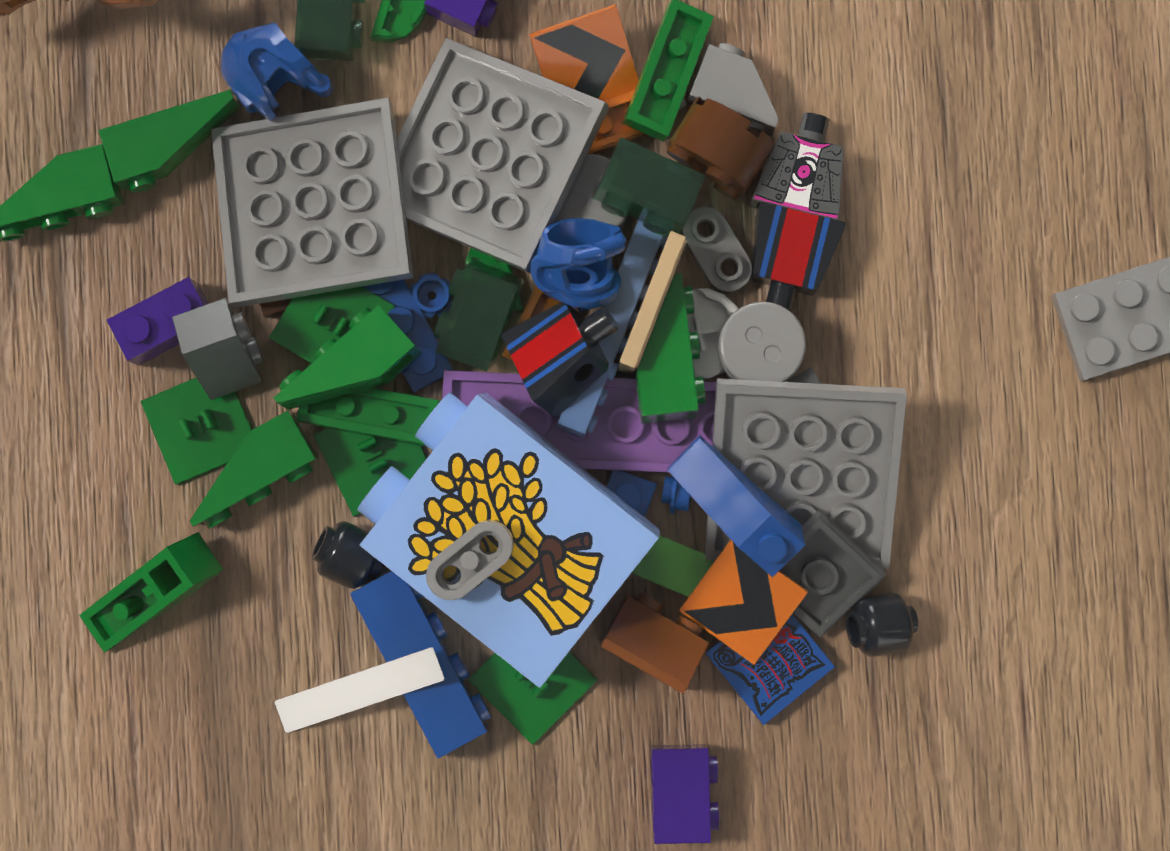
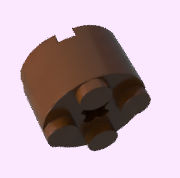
M696 97L668 142V150L666 152L677 160L675 166L678 169L688 172V176L697 180L703 174L715 182L713 185L714 189L727 198L736 201L741 193H746L775 144L763 131L758 138L751 134L749 128L751 121L734 110L709 98L703 103L701 97Z

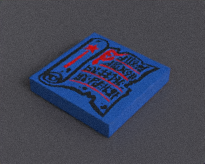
M793 614L754 665L720 640L704 652L763 725L835 667Z

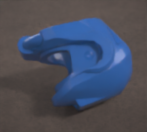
M275 22L234 34L222 50L221 76L249 113L258 111L269 121L276 118L275 109L279 107L274 95L288 82L304 90L311 91L322 98L329 97L333 92V85L328 76L320 74L286 38Z
M572 218L554 222L547 226L542 233L537 254L531 261V277L535 285L548 298L565 303L579 312L607 305L618 297L622 281L620 274L613 268L611 257L625 250L627 240L618 226L594 219Z

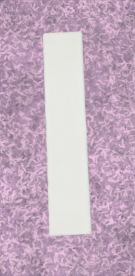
M431 647L276 700L275 705L286 733L441 682L445 678L434 648Z

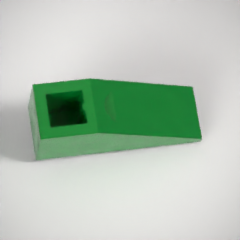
M103 144L57 155L0 206V242L20 239L25 236L24 230L39 226L44 231L63 228L69 225L68 219L81 215H86L87 219L106 217L114 213L113 207L124 205L121 188L113 181Z
M677 273L673 277L637 369L636 386L641 424L696 418L699 410L698 405L706 403L703 377L694 376L692 360L700 359L697 331L689 332L687 314H694L692 286L683 287L682 273Z
M379 305L373 310L366 308L349 323L350 330L338 341L335 339L329 340L314 354L316 360L303 372L296 370L288 375L279 385L281 391L273 399L279 405L289 410L386 385L416 360L422 352Z
M287 410L247 432L190 519L193 527L205 522L207 528L210 529L233 516L229 509L232 505L245 499L248 506H251L271 495L273 492L269 485L284 476L290 484L314 471L310 462L319 457L300 423L296 421V416L292 410Z

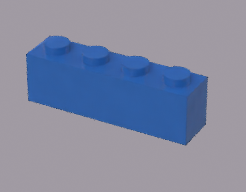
M392 571L351 592L350 595L386 663L431 647L434 648L445 679L403 695L437 759L488 732L489 727L485 721L492 718L491 713L480 693L472 696L464 680L470 677V674L458 652L450 656L442 641L443 638L448 636V633L436 611L428 615L420 600L424 596Z

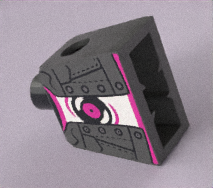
M803 113L798 135L780 132L751 198L749 207L757 209L762 201L838 220L843 147L824 142L830 121L829 118L815 113Z

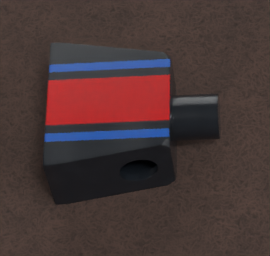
M761 201L755 215L751 281L770 286L766 302L780 305L792 313L796 292L813 296L822 282L846 222Z
M559 303L506 330L501 336L531 400L552 416L557 417L608 370L609 362L599 343L619 330L613 316L603 306L585 318L573 307L565 303Z

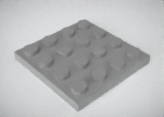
M446 38L397 138L406 220L527 273H531V261L537 254L542 233L547 226L556 221L609 110V106L602 100Z
M389 97L280 116L271 121L264 119L211 129L228 300L231 306L237 308L413 278L393 104Z
M717 378L712 446L794 517L801 526L820 510L883 569H889L907 400L905 388ZM707 514L705 560H716L730 541V538Z

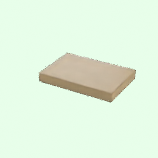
M673 231L669 233L619 361L618 371L631 376L636 374L684 251L687 240L683 235Z

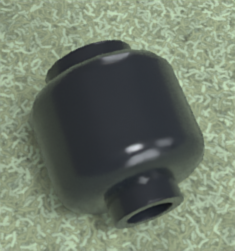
M346 521L337 523L333 528L326 526L312 554V560L317 562L319 575L350 589L360 587L366 579L374 581L383 564L360 546V543L369 531Z
M890 592L867 596L860 599L852 607V610L847 613L845 621L846 632L852 646L859 648L863 654L869 657L897 653L910 646L913 633L918 630V617L915 609L911 605L907 606L905 600L896 593Z

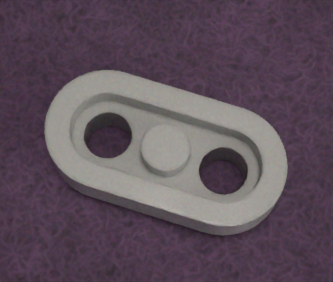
M700 207L690 212L684 220L682 235L686 237V246L711 287L719 292L734 293L739 291L748 282L752 266L748 255L725 217L719 211L710 207ZM702 222L710 223L714 228V233L710 237L700 236L697 232L698 224ZM724 261L734 262L737 266V273L733 276L724 275L720 269L721 264Z
M484 520L474 525L430 562L426 572V580L430 590L437 597L444 600H457L464 597L510 558L514 548V540L510 530L504 524L495 520ZM487 535L494 536L499 544L497 551L492 553L486 552L481 546L482 538ZM453 565L460 570L461 578L458 582L452 583L446 580L444 569L447 566Z

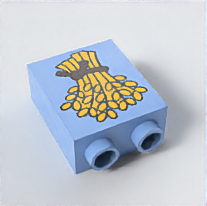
M449 392L430 413L415 435L417 439L433 450L411 479H408L391 466L359 505L357 510L375 524L360 543V546L540 688L658 540L660 529L487 392L477 394L468 406ZM495 520L504 524L510 530L514 540L513 552L504 565L460 599L444 600L437 597L430 590L426 580V572L430 562L439 553L481 521ZM487 535L481 540V546L486 552L492 553L497 551L499 544L494 536ZM450 565L444 569V576L449 582L455 583L460 580L461 572L456 566Z

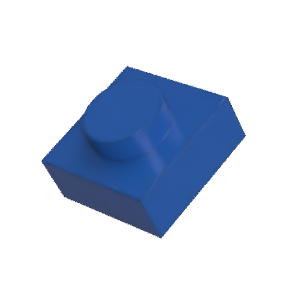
M613 470L607 488L645 517L657 484L624 471Z

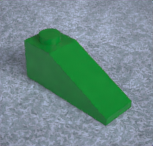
M229 89L98 130L114 183L123 190L129 189L131 193L143 192L154 188L157 185L156 180L165 178L212 135L211 129L219 128L240 108L237 97Z
M199 532L164 548L79 616L102 651L106 653L196 592L224 569Z

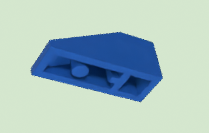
M700 435L668 467L669 473L736 546L770 576L773 577L805 546L801 524Z

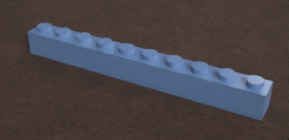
M661 162L618 270L622 280L619 295L616 299L604 305L615 319L619 330L599 343L609 362L608 370L562 412L557 429L583 439L586 432H593L598 419L597 416L593 415L597 405L603 406L608 394V390L603 388L607 378L613 380L619 365L614 363L618 352L623 354L628 341V337L624 336L627 327L633 328L639 311L635 310L638 300L643 302L649 285L645 284L648 274L653 276L659 259H656L655 256L658 249H664L669 234L665 232L668 223L674 225L680 208L675 207L679 197L685 198L690 185L689 182L685 181L688 172Z

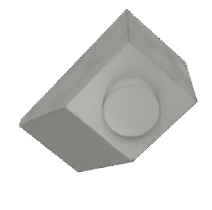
M720 43L719 47L709 44L690 92L688 105L691 106L696 97H701L703 103L707 98L712 99L751 121L749 128L759 132L763 131L767 135L772 136L779 118L753 61L745 58V52L733 45Z

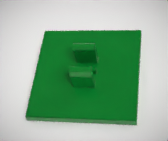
M363 287L292 298L269 339L312 364L316 360L314 358L316 351L329 340L335 339L338 341L350 330L349 323L358 313L366 308L373 310L379 305L388 314L395 306Z
M197 378L140 401L175 485L227 464L247 432L252 430L236 391L210 400Z
M329 428L313 435L353 517L361 514L357 510L359 505L391 466L408 479H411L427 459L420 445Z
M570 651L540 688L496 653L468 679L532 745L598 680Z

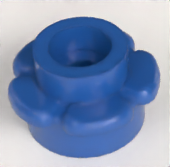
M426 273L420 276L417 283H414L410 288L415 304L426 318H432L436 314L442 316L453 305L451 297L454 295V289L451 282L446 278H439L436 273ZM429 292L436 293L434 300L428 299Z
M666 476L662 492V503L670 504L671 514H674L675 510L689 512L691 495L674 477Z

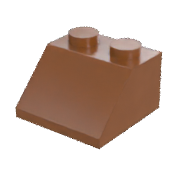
M641 592L636 600L627 595L600 641V646L684 694L709 644L708 641L700 637L704 628L681 615L676 623L660 614L664 605Z

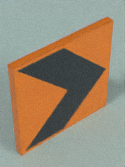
M616 4L529 34L542 77L602 101L635 90L639 79Z
M730 539L681 606L679 612L754 665L801 603L808 590L780 570L773 577L770 576Z

